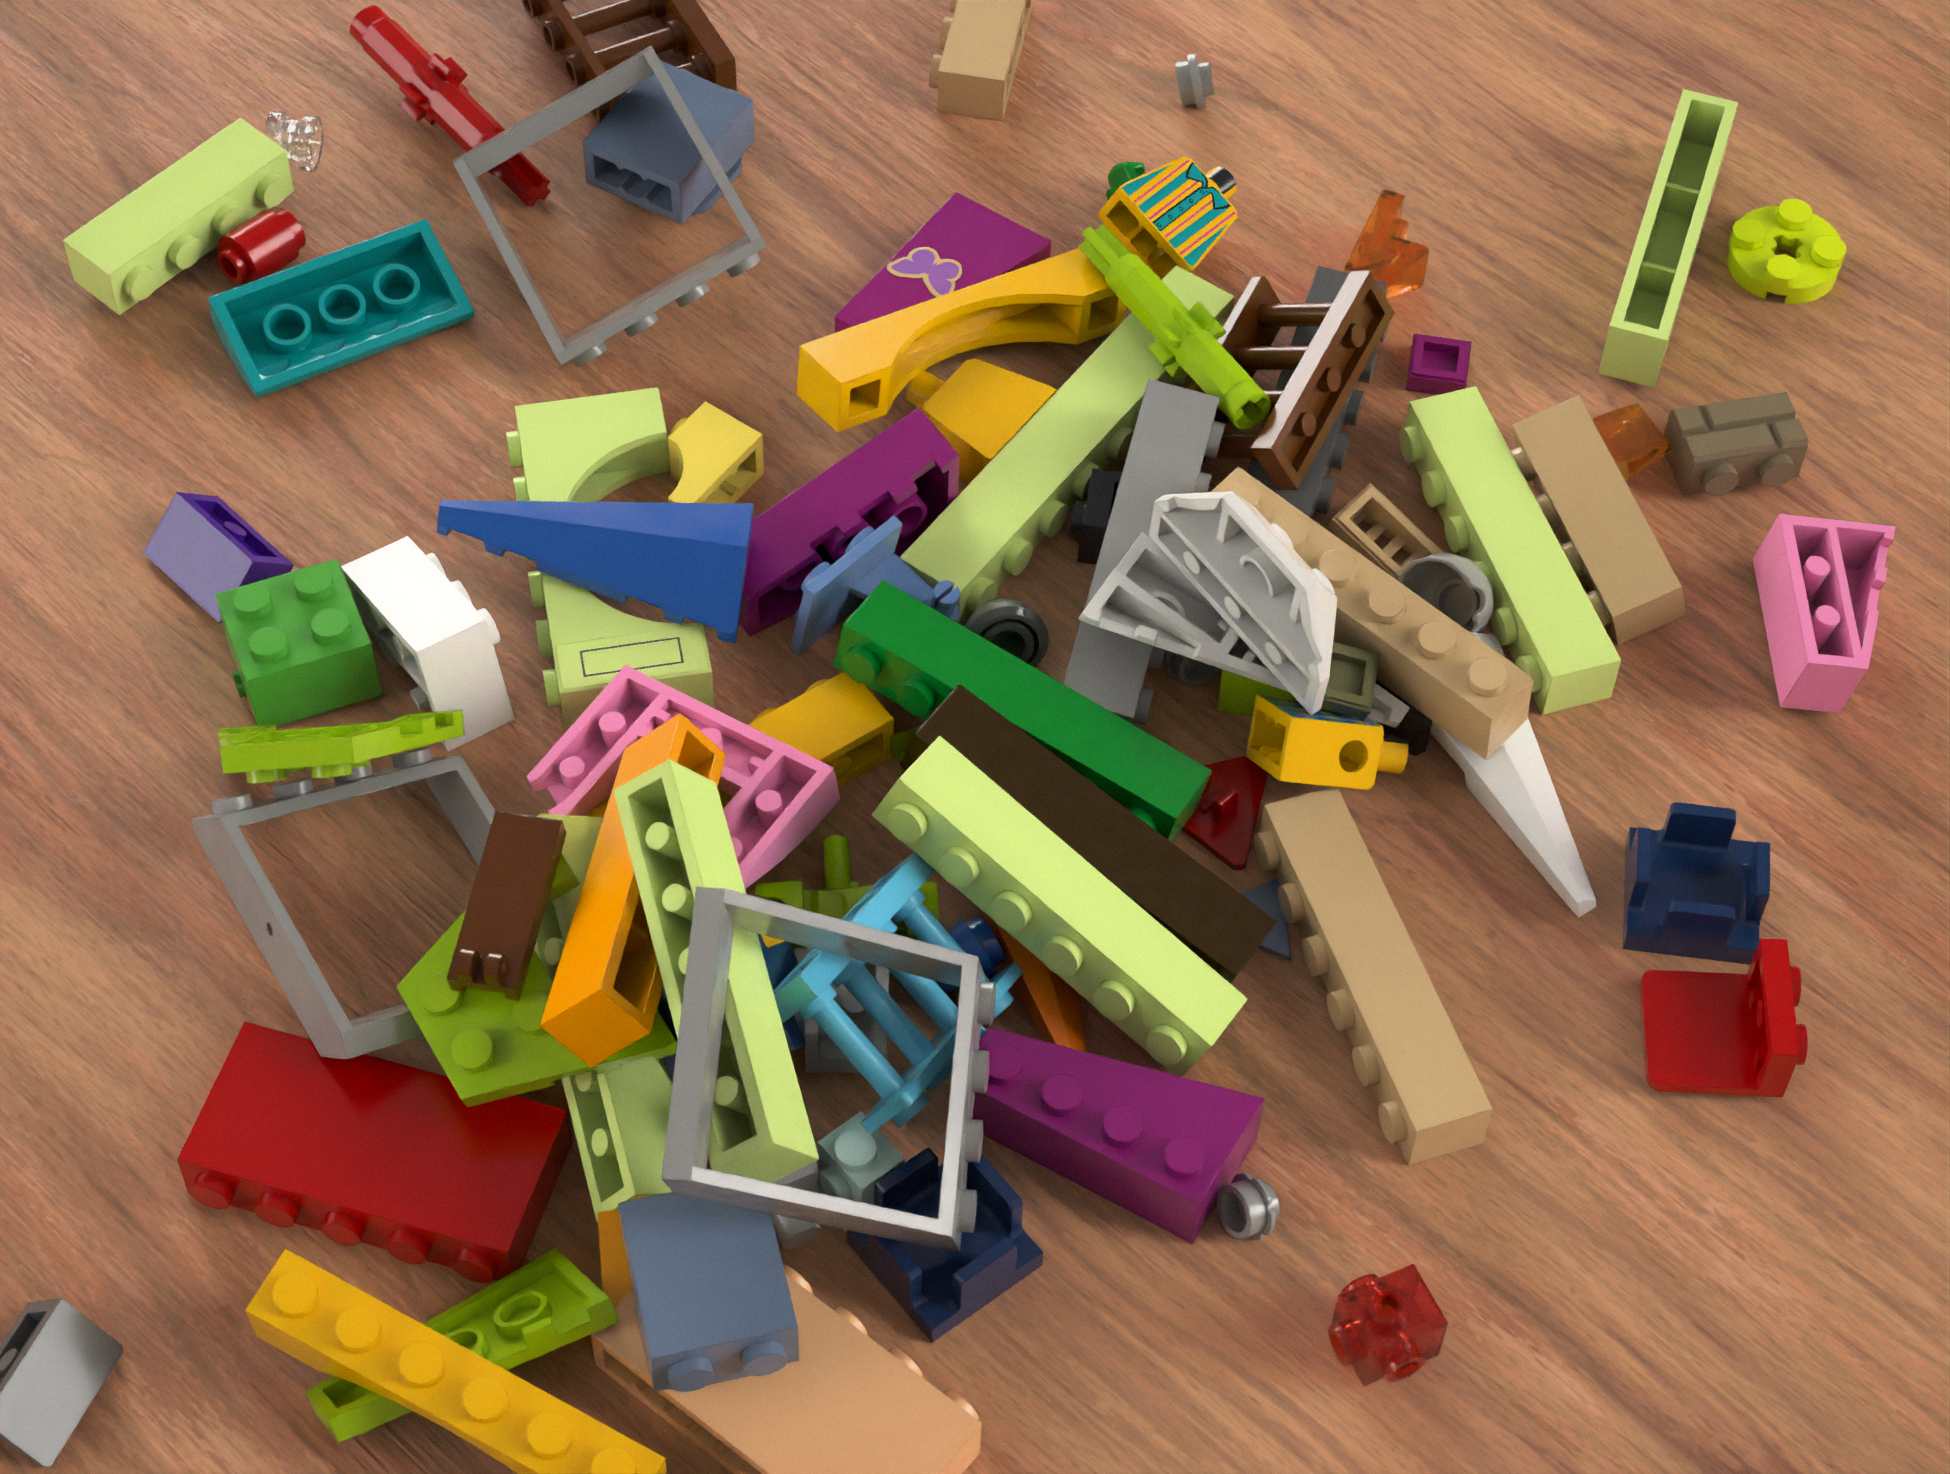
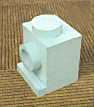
M860 1111L817 1142L819 1177L816 1193L874 1205V1185L881 1178L904 1164L905 1157L879 1129H876L871 1134L866 1131L860 1124L866 1116Z

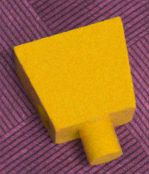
M975 358L966 360L947 381L926 370L922 371L910 382L906 399L922 409L923 413L959 454V477L970 484L1057 392V389Z

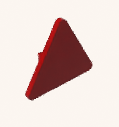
M1246 756L1204 765L1211 769L1212 772L1196 811L1182 828L1186 834L1233 870H1242L1246 867L1268 772Z

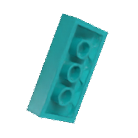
M427 219L208 297L211 322L240 376L256 399L475 317V311Z

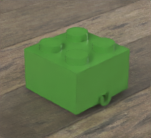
M338 559L215 594L227 644L237 671L232 672L239 697L247 696L257 725L276 724L277 727L382 695L372 644Z

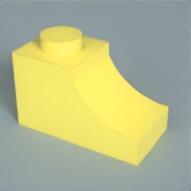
M706 401L690 417L680 419L669 434L670 476L679 483L668 497V503H735L764 474L763 434Z

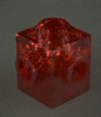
M1412 1264L1380 1278L1376 1274H1367L1346 1285L1337 1296L1332 1323L1328 1327V1336L1332 1349L1343 1366L1352 1365L1363 1386H1366L1385 1377L1389 1382L1403 1380L1416 1373L1426 1360L1438 1356L1448 1322L1417 1268Z

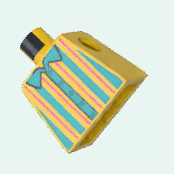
M1182 156L1121 185L1098 212L1097 217L1131 254L1138 255L1162 281L1176 265L1191 273L1238 218L1237 210L1228 201V199L1235 195L1237 185L1234 177L1227 169L1217 166L1205 174L1191 158Z

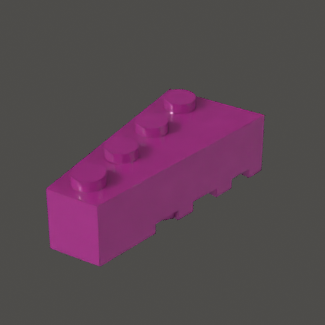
M917 408L753 519L739 620L740 625L749 636L794 615L800 607L803 596L801 585L808 574L819 564L828 562L832 565L845 555L847 546L860 531L869 526L876 530L894 515L903 523L894 552L900 558L958 496L959 454L920 408Z

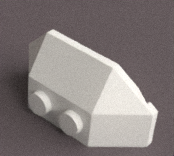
M1232 491L1167 494L1155 500L1149 536L1304 709L1310 715L1319 711L1322 707L1330 677L1338 599L1329 579L1316 568L1311 569L1296 553L1289 536L1280 526L1270 524L1254 506Z

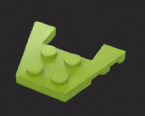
M463 709L410 713L388 722L277 730L276 724L220 728L217 731L223 774L246 772L247 783H264L287 779V773L304 771L306 767H311L312 778L352 774V768L369 766L371 759L464 736L465 725Z
M562 853L547 904L580 885ZM466 910L396 986L460 1099L467 1107L555 1085L554 1080L593 1070L596 1074L620 1069L622 1068L621 1063L654 1055L656 1059L671 1056L677 1050V1042L657 1010L651 1033L590 1068L540 1026L553 980L535 949L520 1001L506 999L504 993L467 987L466 992L451 990L446 978Z

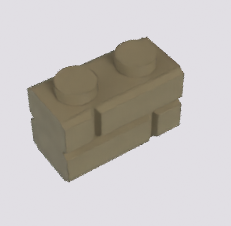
M1787 392L1670 410L1662 440V449L1670 467L1674 468V477L1682 495L1706 492L1710 496H1720L1739 486L1763 483L1767 487H1777L1787 483L1792 478L1798 477L1807 452L1808 438L1800 420L1795 418L1796 412Z

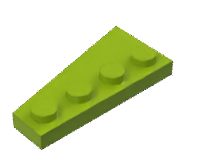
M554 1248L430 1319L423 1325L501 1368L509 1370L616 1324L620 1320L611 1299L557 1248ZM331 1376L305 1391L316 1416L339 1443L354 1436L367 1433L377 1426L412 1412V1410L384 1396L336 1376Z

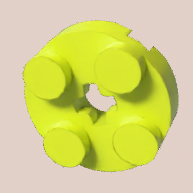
M1787 199L1782 201L1779 206H1766L1755 209L1735 222L1728 242L1727 267L1734 280L1742 288L1755 296L1765 299L1767 292L1776 295H1785V304H1803L1823 297L1833 288L1844 261L1846 245L1828 222L1812 213L1811 207L1806 202L1798 199ZM1775 251H1788L1795 255V259L1787 254L1776 255Z

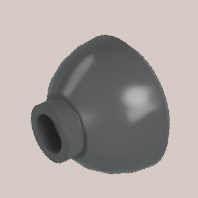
M1008 598L989 600L977 608L965 624L967 629L1035 668L1043 660L1048 649L1049 635L1045 623L1034 609L1019 600Z

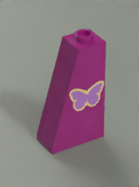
M955 192L835 316V333L1048 259L1051 254V240Z

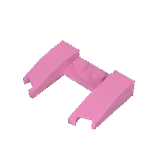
M625 665L526 776L530 788L533 792L547 790L557 806L548 810V814L586 816L610 797L624 749L681 713L726 754L717 789L733 796L723 811L745 889L748 888L795 849L839 802L840 794L834 767Z

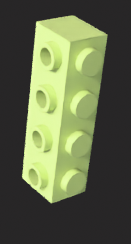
M242 118L237 119L66 237L63 243L73 280L118 315H121L139 301L149 297L157 288L181 271L193 266L198 259L218 246V241L222 236L262 210H269L277 206L293 193L294 187L287 151Z

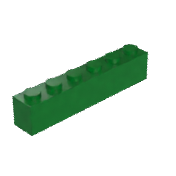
M882 580L843 624L833 666L846 673L854 681L865 684L899 704L907 712L927 720L960 683L1170 842L1174 841L1196 811L1212 772L1211 769L890 583Z

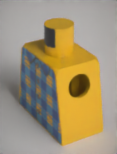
M1257 694L1245 756L1279 781L1370 790L1375 784L1377 771L1401 774L1408 759V741L1405 736L1385 734L1383 726L1369 717L1361 719L1323 709L1310 715L1296 700Z

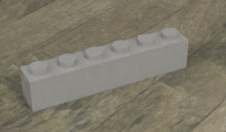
M1148 379L1085 608L1141 532L1149 536L1155 500L1167 494L1206 493L1208 491L1212 475L1200 472L1204 456L1214 459L1217 457L1225 423L1214 421L1220 397ZM1081 621L1063 684L1132 724L1134 722L1145 725L1154 688L1143 686L1147 667L1160 670L1165 650Z

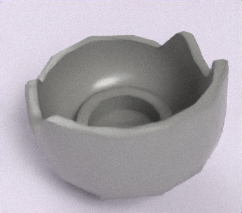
M1451 553L1429 555L1411 561L1397 579L1469 632L1481 633L1491 618L1494 603L1490 581L1471 559Z

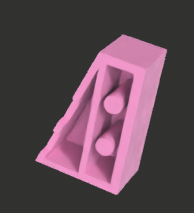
M1779 514L1752 560L1781 708L1840 713L1867 672L1879 616V610H1876L1879 593L1885 583L1888 570L1885 567L1888 548L1894 539L1896 526Z

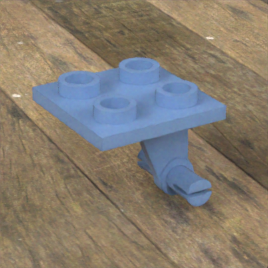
M893 515L876 530L869 526L860 531L847 546L845 555L835 563L830 565L828 562H823L808 574L801 585L803 596L800 607L793 617L796 624L790 649L797 656L802 654L856 610L882 580L957 622L959 617V608L956 603L960 598V589L957 586L952 590L954 583L945 580L938 582L933 590L894 553L903 523Z

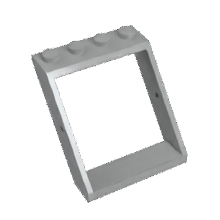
M652 46L459 156L453 163L560 365L573 359L577 366H581L595 359L608 349L604 343L606 339L622 330H625L628 337L645 330L659 320L655 311L676 300L679 307L697 300L710 290L706 283L707 281L726 270L731 278L749 270L761 261L757 252L767 247ZM655 74L746 235L564 339L478 176Z
M429 747L413 749L391 755L394 766L391 768L373 772L370 762L369 766L352 768V774L334 777L333 783L313 787L311 777L280 783L272 786L274 798L252 803L250 793L221 798L210 802L213 814L191 819L193 831L321 1057L350 1059L424 1035L406 1003L348 1020L239 827L425 779L479 867L495 809L461 755L432 757Z
M696 887L661 1179L674 1193L944 1251L960 1252L962 1232L973 1233L976 1220L977 1192L976 1190L966 1189L968 1162H980L983 1144V1121L972 1119L975 1092L986 1093L989 1078V1051L979 1050L981 1024L992 1025L996 999L995 983L985 982V975L979 957L726 888ZM734 928L960 987L938 1219L706 1169Z

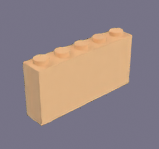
M788 1266L783 1267L798 1325L799 1361L787 1363L775 1373L764 1376H748L710 1384L701 1389L688 1392H679L672 1389L654 1392L637 1318L633 1289L615 1307L620 1322L591 1334L596 1366L733 1474H962L980 1454L982 1422L979 1421L975 1409L969 1402L953 1391L948 1390L943 1394L923 1378L917 1364L909 1356L895 1348H891L889 1351L885 1350L867 1336L865 1327L857 1317L842 1307H835L834 1310L815 1297L808 1282L797 1271Z

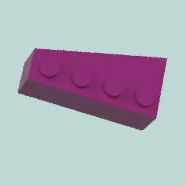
M992 1027L987 1029L979 1041V1050L989 1051V1078L986 1093L975 1092L972 1119L983 1121L984 1136L1192 1244L1215 1209L1219 1190L1221 1187L1231 1183L1257 1140L1264 1098Z

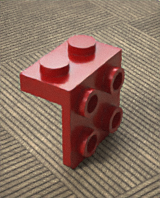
M1760 938L1747 974L1648 970L1643 974L1639 984L1646 1080L1652 1089L1659 1092L1762 1097L1784 1096L1795 1066L1804 1065L1808 1050L1806 1026L1804 1024H1796L1795 1007L1798 1006L1801 997V972L1799 967L1790 966L1787 940Z

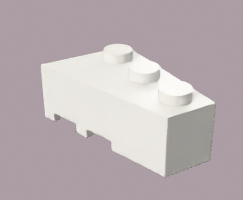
M407 536L341 566L366 631L392 670L402 666L419 686L410 691L411 698L419 710L431 706L433 712L463 709L465 735L441 741L448 752L515 720L493 646L500 642V635L496 624L485 608L476 610L473 607L466 589L459 580L450 582L447 579L441 563L433 553L425 555Z

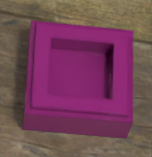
M1414 334L1406 390L1440 395L1465 389L1472 342Z

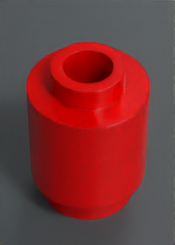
M286 209L262 210L219 239L218 264L222 272L235 283L240 282L243 285L276 273L297 259L299 250L306 243L305 234L298 220Z

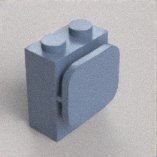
M661 61L732 184L742 171V155L755 141L753 99L696 76L690 71ZM655 74L630 88L583 141L586 183L683 225L690 215H698L708 211L723 195Z
M674 1192L618 1203L622 1241L654 1392L665 1389L688 1392L701 1389L710 1384L738 1378L769 1375L779 1371L787 1363L799 1361L798 1325L771 1213Z

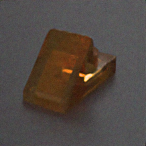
M1383 189L1345 264L1344 272L1371 271L1376 280L1386 282L1384 295L1388 298L1416 290L1423 285L1429 249L1425 245L1405 239L1409 227V221L1401 219L1405 195Z

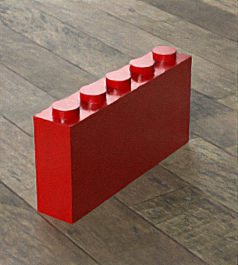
M244 1021L177 1162L188 1194H191L193 1198L208 1207L226 1209L229 1205L255 1212L264 1221L275 1226L289 1228L294 1224L319 1230L332 1241L342 1245L356 1246L362 1242L386 1249L395 1258L406 1263L420 1265L429 1261L453 1268L460 1276L470 1281L489 1283L492 1279L498 1281L522 1267L572 1146V1137L567 1109L516 1095L467 1107L460 1099L447 1076L366 1054L350 1059L321 1057L311 1039Z

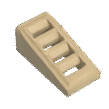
M1371 483L1341 509L1325 528L1396 580L1411 561L1437 553H1444ZM1362 521L1371 527L1366 533L1357 526ZM1381 535L1391 541L1383 549L1375 543ZM1402 548L1410 556L1399 566L1391 558Z

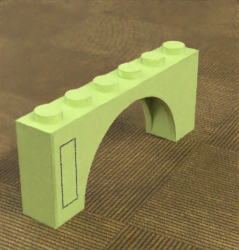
M658 387L514 406L518 431L506 432L511 468L523 467L524 471L523 477L513 478L516 501L599 502L625 484L643 477L670 471L667 430ZM525 557V561H530V560H532V559H529V558H526V557ZM540 571L528 572L533 609L545 607L547 619L535 621L540 658L553 656L554 669L543 670L548 708L561 707L564 731H567L625 665L715 709L712 668L703 624L695 622L682 623L680 625L638 618L609 606L585 588Z

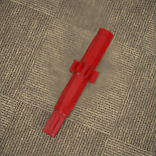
M376 5L362 9L353 18L350 24L351 36L400 86L399 90L406 96L400 105L417 122L423 118L430 125H434L436 122L465 152L472 150L505 130L468 93V89L461 83L468 74L451 57L443 60L437 53L431 57L394 19H391ZM521 152L488 170L490 174L497 175L529 207H533L538 199L545 200L550 193L547 186L551 181Z

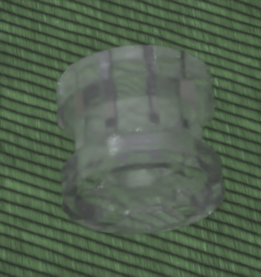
M271 111L266 121L264 135L287 151L290 164H296L301 171L315 172L320 163L323 150V124L320 116L304 115L301 119H293L287 112Z

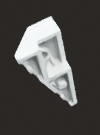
M1141 532L1117 567L1113 569L1078 618L1087 624L1288 691L1152 538ZM1375 683L1372 709L1367 717L1396 728L1410 707Z
M1470 632L1505 657L1501 644L1495 635ZM1528 717L1487 760L1432 721L1430 733L1465 772V783L1468 790L1579 918L1596 907V898Z

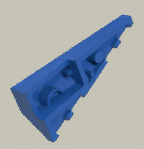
M440 501L437 533L447 536L451 530H455L484 541L485 549L489 553L502 557L508 550L536 561L537 570L624 604L629 597L638 599L663 609L664 617L669 621L681 625L685 618L716 629L718 639L736 643L751 543L754 504Z

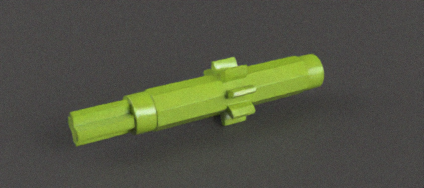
M1104 224L1095 231L1091 226L1086 228L1082 233L1086 239L1078 246L1079 249L1105 277L1109 288L1157 339V341L1147 347L1155 359L1173 378L1176 379L1185 370L1206 394L1220 397L1218 408L1238 429H1250L1259 424L1268 414L1271 400L1217 341V339L1226 334V330L1218 323L1216 318L1201 302L1195 303L1189 311L1138 255L1131 254Z

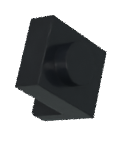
M1092 468L1087 502L1074 501L1069 536L1081 538L1077 562L1097 565L1122 475L1120 471L1112 472Z

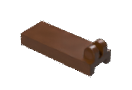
M495 811L446 978L451 990L466 992L467 987L504 993L506 999L520 1001L567 834L562 820Z

